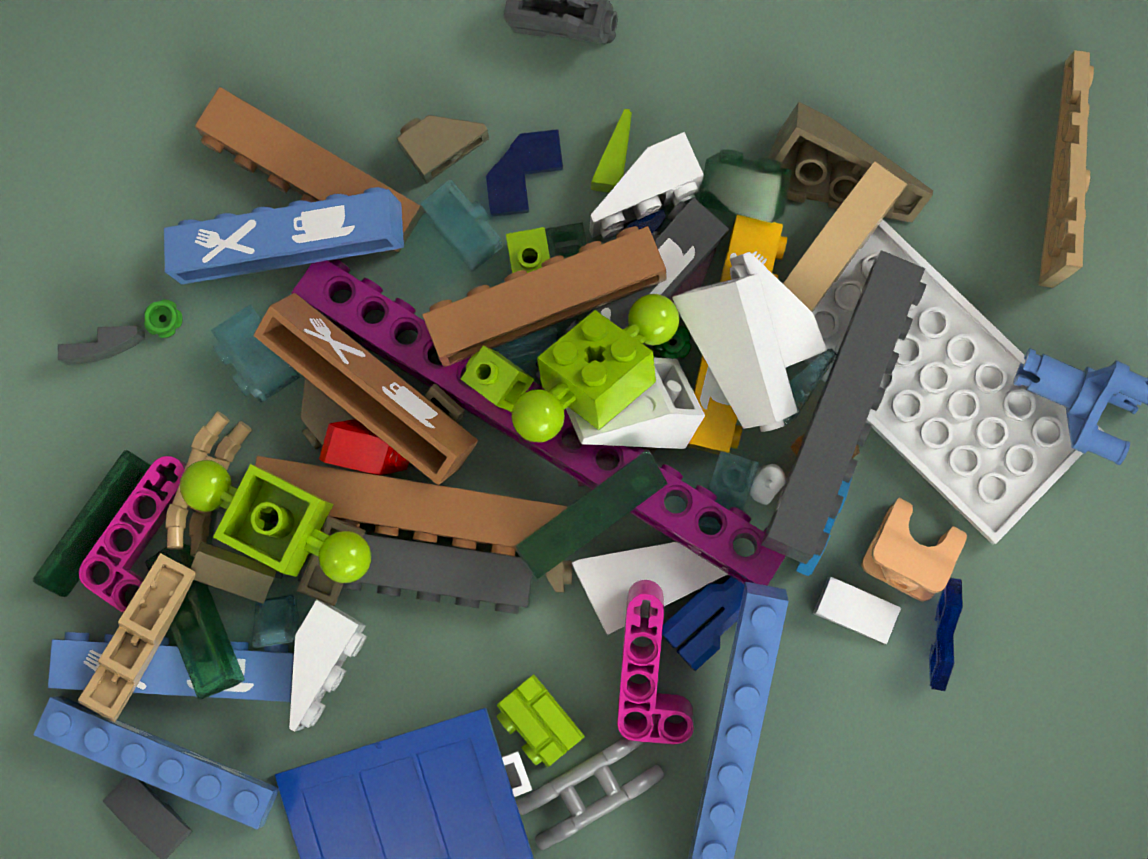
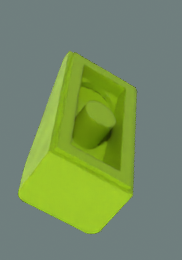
M630 109L623 110L591 181V190L610 193L624 176L632 117Z

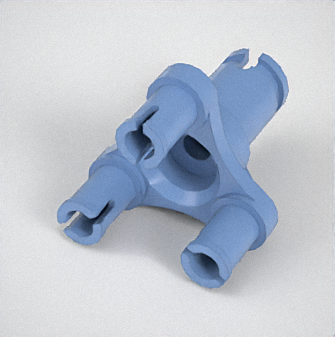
M1029 348L1024 355L1026 361L1024 364L1020 363L1013 384L1016 386L1024 385L1026 390L1066 407L1071 448L1084 454L1090 451L1115 462L1117 465H1121L1129 451L1130 442L1098 430L1097 422L1108 402L1132 414H1136L1139 407H1137V404L1141 406L1144 403L1148 406V378L1129 371L1130 366L1117 360L1111 366L1099 370L1086 367L1082 371L1048 355L1042 354L1040 356L1036 354V350Z

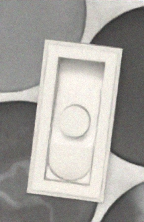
M827 577L813 614L887 644L901 607L838 579Z

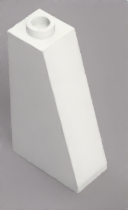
M758 273L695 288L672 297L674 305L743 429L760 426L761 432L778 429L784 426L783 419L798 413Z
M678 542L589 557L572 563V567L607 635L625 626L627 595L634 583L640 580H651L657 583L663 591L664 606L727 575V573ZM642 600L641 617L648 615L650 600Z

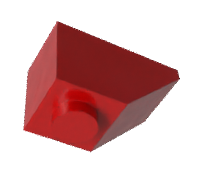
M357 419L329 423L319 460L327 464L379 476L407 470L410 463Z

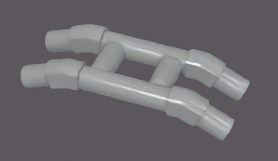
M623 737L601 752L516 801L519 813L525 815L560 795L572 816L535 837L536 844L541 850H545L570 837L580 829L627 801L632 800L664 779L665 776L662 769L658 765H654L620 787L608 767L644 744V742L632 741ZM594 774L606 796L585 807L573 786Z

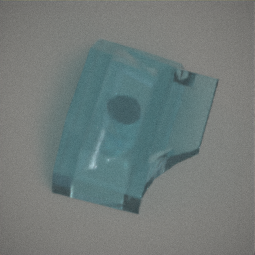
M557 325L548 326L492 348V350L500 353L516 366L538 361L537 357L559 340Z

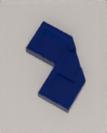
M558 129L519 134L500 161L486 175L491 217L529 212L525 174L563 170Z
M950 578L946 587L942 590L937 604L935 621H937L936 639L934 645L931 644L929 656L930 686L934 690H946L955 664L953 635L963 608L962 579Z

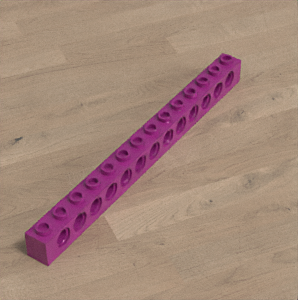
M338 259L312 263L291 292L300 296L356 342L431 388V386L437 384L466 411L672 540L680 543L744 585L745 582L768 586L785 559V555L761 546L767 528L762 531L750 524L751 517L736 507L731 506L728 510L715 502L717 496L700 485H697L694 489L681 481L683 475L671 466L663 464L660 468L648 460L649 454L642 448L583 444L578 449L567 448L562 442L563 438L570 433H576L566 409H564L563 426L552 439L545 442H531L521 437L513 426L512 412L496 406L461 380V377L466 372L467 362L471 357L446 367L431 363L429 361L430 357L436 352L425 321L414 314L416 310L400 298L392 301L382 295L383 289L372 280L364 277L360 281L349 274L351 271L349 267ZM339 290H348L352 293L350 299L344 303L332 301L333 295ZM372 310H380L385 313L384 318L376 324H369L364 321V318ZM412 330L418 334L417 339L413 343L404 345L397 341V337L401 332ZM533 381L526 392L545 389ZM603 454H611L617 458L619 464L615 469L605 471L598 467L596 460ZM636 475H645L651 480L653 486L648 491L638 492L632 488L630 480ZM670 496L681 497L686 503V509L681 513H671L666 509L664 501ZM704 517H712L718 521L720 531L714 535H707L700 530L698 522ZM739 538L748 539L754 546V553L747 557L738 555L733 548V542Z

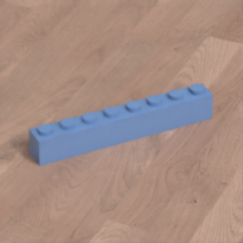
M745 582L688 859H734L789 602L786 589Z

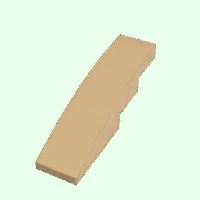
M876 161L840 205L783 283L812 312L833 283L839 279L859 249L863 248L908 185Z
M160 553L119 619V628L99 658V667L78 699L80 704L116 722L177 614L196 576L195 571Z

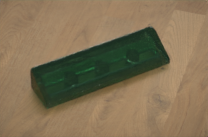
M129 450L123 451L33 578L34 583L61 597H67L80 580L79 568L150 468V463Z
M645 450L513 547L538 580L668 483L651 453Z
M183 543V549H168L166 546L146 560L145 563L148 571H150L161 553L190 569L194 556L190 555L191 546ZM193 580L170 628L198 699H204L240 684L245 678L208 585Z

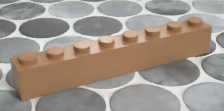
M256 457L255 466L265 469L334 504L329 516L360 528V523L375 525L374 533L398 537L399 530L414 532V540L437 543L438 536L453 538L452 546L476 550L477 543L492 545V553L515 556L516 549L531 551L530 559L554 563L555 556L566 557L574 510L569 506L275 458Z

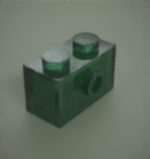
M729 149L720 150V153H716L706 159L699 203L703 206L770 223L775 222L784 215L792 170L780 167L781 163L777 160L759 158L756 162L744 159V154L739 151Z

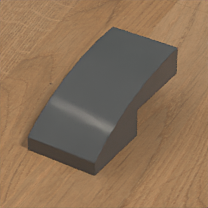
M138 326L97 327V343L58 344V360L66 365H75L110 358L145 340V331Z
M129 775L103 800L104 804L160 859H167L192 832L171 806L162 802L145 782Z

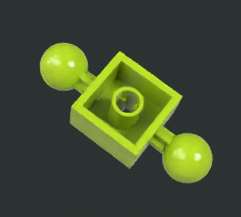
M648 294L640 297L630 308L628 326L625 329H621L594 310L540 354L537 360L542 388L545 390L536 389L528 391L515 402L512 409V423L517 433L531 442H545L552 439L563 426L564 409L567 407L596 429L600 430L656 382L653 351L644 344L660 345L675 335L679 326V313L674 303L667 297L659 294Z
M197 461L187 467L182 474L180 493L190 507L203 512L213 511L220 507L226 510L213 538L283 574L295 577L298 576L309 553L319 557V564L324 574L338 583L355 582L368 571L371 563V550L363 537L351 531H339L332 535L321 531L334 504L252 464L249 465L238 488L232 486L228 471L215 461ZM272 515L279 518L275 527L269 522Z

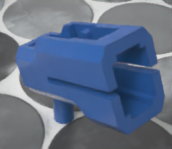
M731 576L722 584L706 585L663 624L662 636L673 648H677L721 608V612L676 651L694 671L720 649V636L738 620L745 585Z

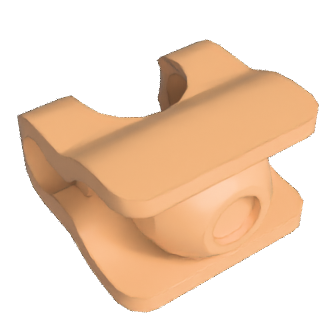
M899 497L887 510L862 559L861 566L866 573L921 602L928 601L935 593L941 592L946 587L966 542L967 534L952 526L940 537L936 546L927 547L920 545L911 536L908 526L913 513V505Z

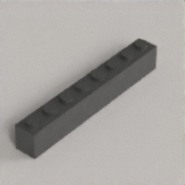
M882 250L873 262L761 546L804 564H807L814 554L821 556L829 538V533L823 531L828 517L835 519L844 497L838 495L842 481L849 483L857 466L858 460L852 458L856 445L863 447L871 430L872 424L866 422L871 409L877 411L886 389L880 387L884 374L889 376L892 374L899 358V353L894 352L895 345L898 339L904 341L911 327L913 319L907 316L911 304L915 306L919 304L925 291L926 284L920 282L925 268Z
M217 512L214 534L225 513ZM270 520V521H269V522H271V523L274 525V527H275V526L277 525V523H278V521H273V520ZM364 534L363 538L371 550L370 567L359 580L352 583H344L342 587L361 591L362 583L378 585L377 593L399 597L401 589L417 591L416 599L440 602L441 595L456 597L455 605L479 608L480 601L496 603L495 611L518 614L519 607L528 608L535 561L527 558ZM213 538L212 546L256 560ZM311 553L308 554L299 572V582H301L305 569L312 555ZM276 571L274 578L282 579L283 573Z

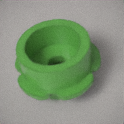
M163 299L151 303L144 313L146 330L152 335L158 334L161 338L171 337L175 334L176 328L182 325L183 316L181 311L177 310V305L170 300ZM162 315L167 317L165 322H160Z

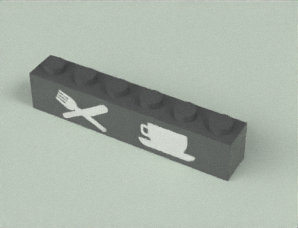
M694 197L687 205L681 201L667 216L666 219L671 223L661 234L656 230L652 233L666 267L667 280L594 308L590 313L596 310L621 329H625L628 326L630 308L637 299L648 294H659L670 299L728 235L729 228ZM576 318L561 336H564L581 321ZM538 370L535 376L541 381L540 371Z

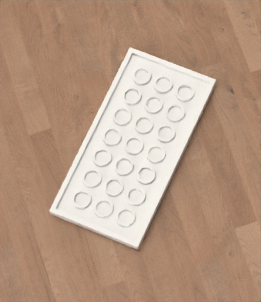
M882 220L863 248L859 249L839 279L833 283L813 311L827 351L803 361L826 382L871 266L881 250L925 268L920 281L926 284L925 291L917 306L911 304L907 315L913 319L911 327L904 341L897 340L894 352L899 353V358L890 376L884 374L880 387L886 389L877 411L870 410L866 422L872 424L871 427L994 545L1083 453L1071 448L1065 406L1026 390L1024 385L1016 386L1013 384L1020 363L1024 364L1026 361L1024 354L890 225Z

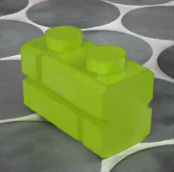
M535 674L530 676L497 704L501 712L496 715V718L509 734L514 733L516 730L527 742L521 748L536 766L543 762L548 768L585 737Z

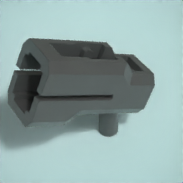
M507 0L504 9L505 21L515 33L539 37L550 35L601 44L611 43L616 37L615 31L618 14L616 11H613V6L609 0Z

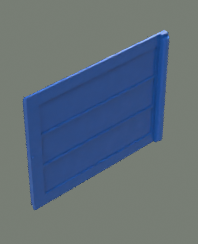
M486 708L275 774L300 859H534Z

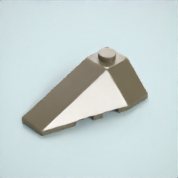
M801 102L797 103L779 130L758 179L759 185L791 201L805 203L806 199L828 203L829 208L838 209L876 161L908 184L884 218L912 223L933 196L932 189L840 123Z

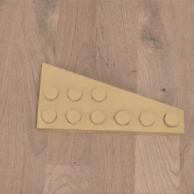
M1074 50L1065 61L1038 286L1054 288L1083 267L1084 224L1086 218L1085 194L1090 183V170H1086L1088 98L1094 75V67L1090 66V52Z

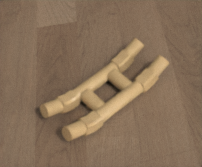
M217 411L207 425H203L195 435L191 445L192 451L185 470L191 464L201 460L215 461L228 470L230 462H233L235 454L239 451L242 442L252 429L244 422L239 421L230 434L226 435L218 444L214 454L215 458L208 456L207 454H210L212 446L219 438L218 435L230 421L224 414ZM180 484L173 503L169 505L166 513V529H168L167 548L175 550L183 549V535L189 511L187 509H193L182 498ZM196 510L192 514L189 523L191 556L195 557L200 541L207 543L212 511L203 512Z

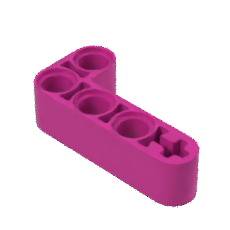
M163 456L152 463L79 568L81 583L123 613L128 606L125 600L127 589L133 585L140 587L144 581L142 577L130 569L166 520L169 505L173 503L182 474L187 465L185 462L172 456ZM166 468L175 469L174 473L178 476L175 483L167 481V477L163 474ZM152 486L161 488V491L168 493L166 498L150 490ZM152 497L156 503V511L151 517L144 519L139 513L140 503L144 499ZM129 530L133 536V543L128 550L121 552L117 548L116 538L121 531ZM104 562L109 568V577L105 583L99 585L93 578V570L98 564Z
M640 580L630 587L627 595L618 699V730L623 737L632 741L681 744L687 741L693 734V708L690 701L683 696L657 693L664 618V596L661 587L651 580ZM642 600H650L648 618L641 617ZM642 636L652 640L651 644L644 647L637 646L632 641ZM641 674L645 675L648 680L642 684L633 683L629 678L633 675ZM631 712H640L645 717L640 720H631L626 715ZM672 715H679L685 718L683 722L677 724L670 723L666 719Z

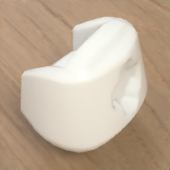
M776 464L763 465L750 475L746 484V490L755 501L767 505L785 485L787 478L780 466Z

